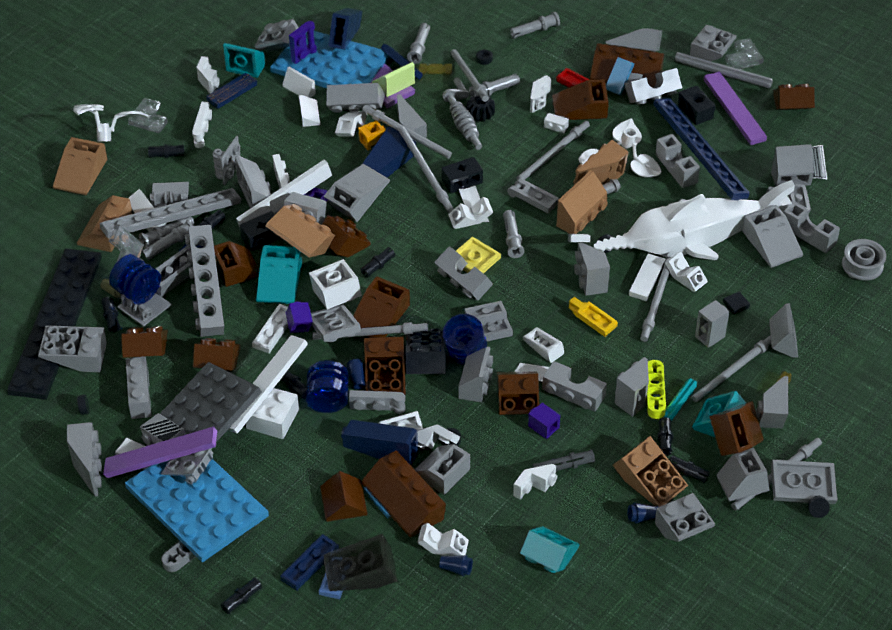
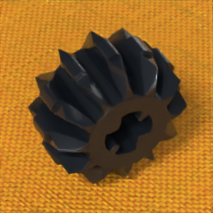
M477 95L476 97L471 96L470 100H467L466 108L477 122L479 120L484 122L486 119L491 120V117L494 116L495 103L491 96H489V100L486 102Z

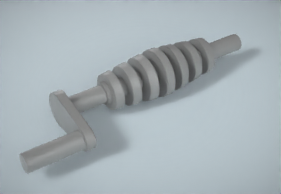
M456 77L453 81L458 89H448L443 93L442 97L444 101L451 104L450 112L458 130L467 141H472L476 150L482 148V145L478 139L479 132L475 121L464 105L456 101L467 98L469 92L464 87L460 78Z

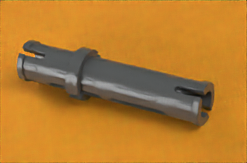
M592 449L576 454L572 452L568 456L534 463L532 467L561 463V465L556 466V471L571 467L575 469L579 465L595 462V457ZM581 458V460L566 463V461Z

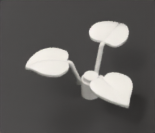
M81 104L73 108V111L78 115L86 111L94 114L97 125V142L111 141V132L114 131L116 120L120 117L141 115L149 119L147 114L139 111L119 112L115 114L112 125L109 127V124H100L98 111H103V105Z
M632 118L619 124L613 130L612 135L614 140L618 142L617 144H621L624 148H633V158L635 160L630 165L632 171L641 177L660 175L661 169L652 157L646 154H641L638 157L636 155V145L640 143L642 135ZM589 149L583 152L578 159L580 164L587 162L588 158L599 150Z

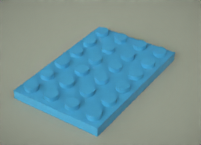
M314 31V42L317 46L316 53L307 55L295 64L291 62L290 47H286L270 69L271 73L285 76L287 68L291 67L314 80L315 85L327 88V85L371 83L384 63L387 64L391 57L382 49L350 41L345 50L328 47L330 35ZM306 33V44L308 45V39H307V33Z
M213 459L204 469V472L200 474L197 482L193 484H188L185 480L186 477L182 475L161 474L170 460L151 465L125 482L126 488L202 563L269 516L268 510Z

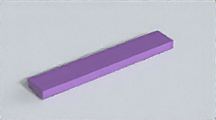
M716 72L705 75V83L749 144L754 145L766 141V134L722 74Z
M211 427L108 457L105 460L103 474L106 478L214 448L216 447L217 430L215 427Z

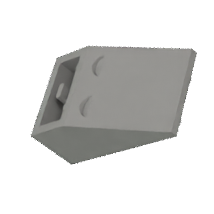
M642 28L608 40L606 44L655 52L660 49L662 30Z
M362 164L337 180L324 195V198L331 207L358 222L390 182V179Z
M777 205L744 216L742 232L771 268L803 256L787 217Z
M45 326L38 356L80 372H100L107 344L104 327Z
M92 422L67 425V443L73 466L94 496H98V488L102 487L101 476L99 475V471L102 468L101 460L98 459L99 455H101V444L97 443L98 431L93 429Z

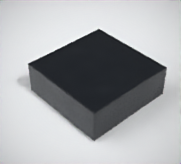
M740 291L723 299V303L733 315L750 308V303Z

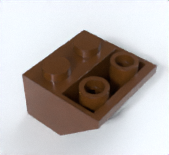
M783 84L773 90L777 110L815 108L814 87H809V84L795 85V87H792V84Z
M327 215L321 224L331 229L330 232L335 235L329 247L337 255L350 257L371 244L366 238L367 235L358 230L356 224L349 219L345 221L339 216L332 217Z
M230 241L214 246L216 267L226 287L259 277V268L248 248Z
M214 338L201 339L199 343L194 344L193 367L203 368L210 362L224 370L236 369L241 344H235V340L216 342Z
M537 371L497 373L499 415L529 414L532 408L539 406Z

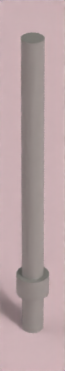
M455 49L452 50V57L474 87L477 96L481 97L484 102L488 101L489 96L486 94L484 86L477 81Z
M367 105L362 109L365 113L373 116L374 120L383 122L398 131L400 128L405 127L385 116L378 109L374 110ZM405 127L412 139L448 159L451 157L452 152Z
M584 121L578 127L575 126L570 130V134L517 177V180L519 178L523 180L528 178L573 139L580 137L582 132L590 126L589 122Z
M400 128V134L435 190L438 201L444 205L448 213L452 212L454 208L448 200L449 196L446 191L442 190L406 128Z
M664 264L647 319L644 320L642 325L643 331L640 339L644 342L648 341L650 332L653 331L654 319L670 271L666 264Z
M412 322L396 326L361 328V332L356 333L352 337L393 333L413 334V332L428 331V324H412ZM313 332V340L322 339L317 332Z
M771 335L765 340H760L756 343L752 350L692 395V400L698 402L755 356L768 350V346L772 344Z
M816 438L808 445H803L798 449V453L792 456L789 461L807 459L812 455V451L822 444V441ZM772 473L767 476L769 485L772 483ZM757 494L738 499L731 504V507L737 511Z

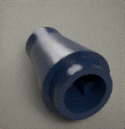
M360 359L350 360L347 363L346 371L354 385V389H363L366 386L365 364Z
M633 503L627 509L628 519L635 524L655 519L658 506Z
M467 555L441 556L439 563L440 569H445L461 576L470 575L473 565L472 558H468Z

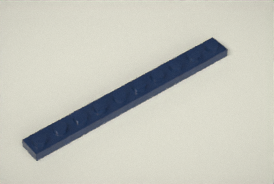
M671 98L655 99L654 106L731 200L748 199L749 191Z

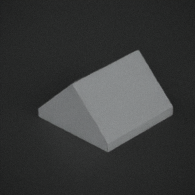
M788 303L769 319L772 349L791 357H798L795 325L790 303Z

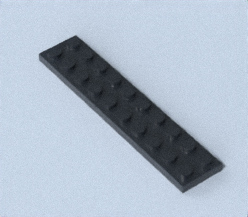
M65 248L7 389L8 395L47 400L60 364L38 356L45 326H76L102 259L101 252Z

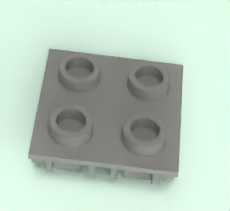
M238 136L234 138L226 151L215 149L213 152L215 176L218 179H223V185L233 177L236 170L235 156H240Z
M189 182L153 183L152 193H150L151 204L154 208L188 200Z
M144 286L134 295L123 293L121 295L122 304L118 306V309L144 327L172 304L147 286Z
M212 448L170 460L161 474L182 475L186 477L185 480L188 484L196 483L200 474L204 472V469L213 459Z

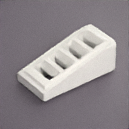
M538 327L523 336V340L550 363L564 354L563 343Z

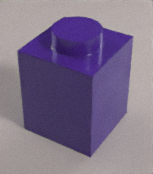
M297 301L289 303L285 315L290 333L308 332L313 323L308 302L301 303Z
M543 402L539 406L532 408L528 414V426L545 439L549 438L560 428V415Z

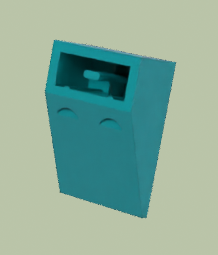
M263 246L256 302L282 304L295 302L302 267L301 251L295 247Z

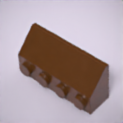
M597 43L590 80L605 79V83H607L619 57L634 63L631 73L643 74V78H647L649 86L655 87V74L662 72L663 53Z
M397 450L380 458L362 480V485L388 511L389 515L410 538L420 533L422 525L428 523L433 526L444 520L446 503Z

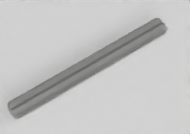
M680 52L675 56V61L713 73L720 72L724 76L770 88L773 82L768 77Z

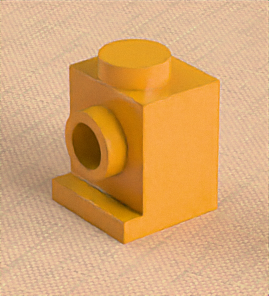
M376 120L358 127L359 141L367 150H371V147L376 145L386 128L383 125L381 126Z

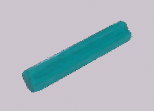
M692 378L687 379L667 406L664 417L671 419V421L697 387L696 380Z

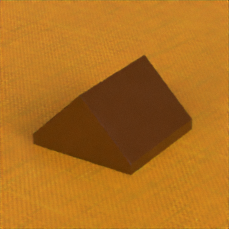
M339 471L320 486L326 522L367 516L360 479Z

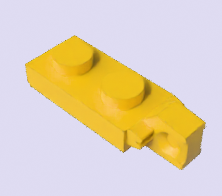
M576 297L569 300L568 308L573 311V314L604 337L617 327L618 322L590 301L581 302Z

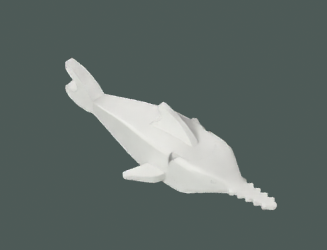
M792 180L782 183L763 195L759 201L705 198L703 194L690 200L682 199L679 202L668 204L666 207L654 208L641 214L631 229L624 233L623 236L617 235L616 238L610 237V240L597 241L594 244V248L602 252L605 250L611 251L612 249L618 250L619 248L625 249L626 247L630 249L637 248L664 257H671L677 252H682L683 255L689 254L697 258L717 260L718 254L709 247L742 231L745 215L777 205L783 212L792 204L788 195L794 191L795 185Z

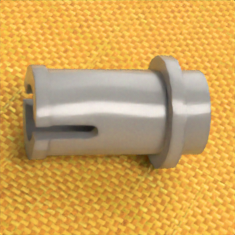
M610 179V182L603 184L607 194L618 192V189L621 188L617 179Z

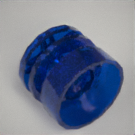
M133 254L125 255L119 259L109 276L110 286L138 305L149 301L157 292L161 282L159 271Z
M459 314L446 322L443 328V338L450 358L456 363L465 365L467 356L487 347L481 321L475 316Z
M327 360L316 362L309 367L307 371L306 402L310 408L321 413H333L347 405L348 371L346 367L341 363Z

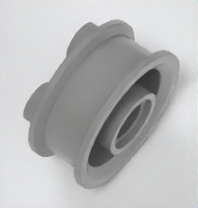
M868 239L853 240L845 247L842 267L851 278L858 280L876 279L883 272L886 252L875 241Z

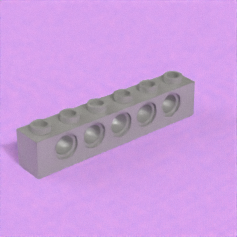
M211 225L188 227V234H185V243L190 246V251H187L188 262L192 263V267H189L190 279H194V284H191L192 296L196 295V301H193L194 313H198V318L195 319L196 330H200L201 337L224 335V321ZM199 262H204V263H206V264H205V265H199L198 263H199ZM201 279H207L208 281H207V282H202V281H200V280H201ZM203 296H209L210 298H209V299H204V298H202V297H203ZM205 313H211V314H213V315H211V316H205L204 314H205Z

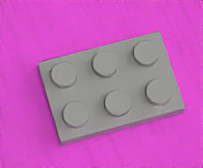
M344 304L328 310L323 309L311 313L312 326L324 342H334L338 338L352 337L356 333L361 332L360 324Z
M772 460L771 471L774 501L808 503L814 496H823L829 504H836L837 492L834 463Z

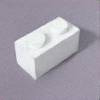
M548 113L544 119V128L565 133L568 128L569 119Z

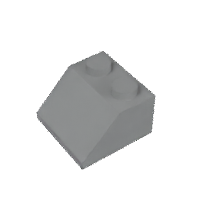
M788 376L782 377L763 394L762 400L758 401L755 411L760 427L783 429L788 416Z

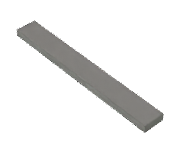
M233 188L104 221L100 223V229L107 238L239 204L241 203V197Z

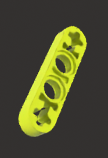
M659 360L648 361L647 412L651 418L660 419L666 414L664 365ZM651 381H659L660 383L653 384ZM653 394H659V395H661V396H660V397H653V396H651V395H653Z

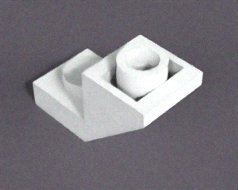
M201 56L197 65L198 80L211 94L215 91L216 87L218 88L220 80L217 77L216 70L211 69L208 57Z
M547 75L533 82L530 98V112L532 113L546 106V94L551 90V78Z
M350 111L339 117L335 131L336 135L353 137L355 129L365 124L367 113L364 111Z
M482 197L471 208L459 204L448 215L453 228L458 229L482 223L493 213L488 199Z
M682 252L675 253L665 261L672 277L693 292H696L708 282L699 266L689 267Z
M438 424L417 431L418 447L422 449L425 446L432 449L437 439L447 444L450 441L457 444L460 439L458 435Z
M550 464L525 469L514 483L513 496L521 500L525 493L528 494L532 486L546 492L549 486H553L557 480V475H555L556 465Z
M426 523L421 527L417 543L432 554L460 556L466 554L469 540L455 529L442 534Z

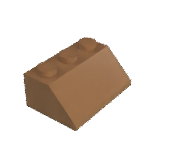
M590 170L558 200L557 227L569 234H577L579 231H582L586 224L593 221L596 215L601 210L603 211L608 204L607 191L593 171Z
M111 196L99 204L77 241V245L112 252L121 235L107 238L100 229V223L133 214L130 199Z
M295 204L283 206L266 224L267 228L309 258L325 254L335 237L330 232L331 229L317 223L316 218L309 214L306 215Z

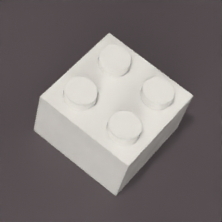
M344 259L309 273L313 291L327 310L362 296L358 277Z
M273 388L246 422V429L284 439L299 411L298 395Z

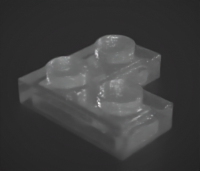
M750 38L735 41L734 47L738 53L726 55L725 58L729 67L736 69L763 64L764 60Z
M147 98L142 100L135 111L147 114L149 119L141 115H131L128 119L129 125L160 133L168 121L167 117L156 114L160 109V102Z
M115 225L109 242L121 251L115 268L126 277H131L144 244L121 225Z

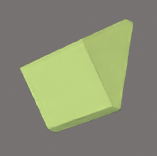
M411 62L373 80L372 83H379L385 96L389 97L415 84L414 63Z

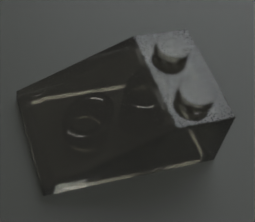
M383 534L323 554L330 591L376 589L398 581L392 549Z

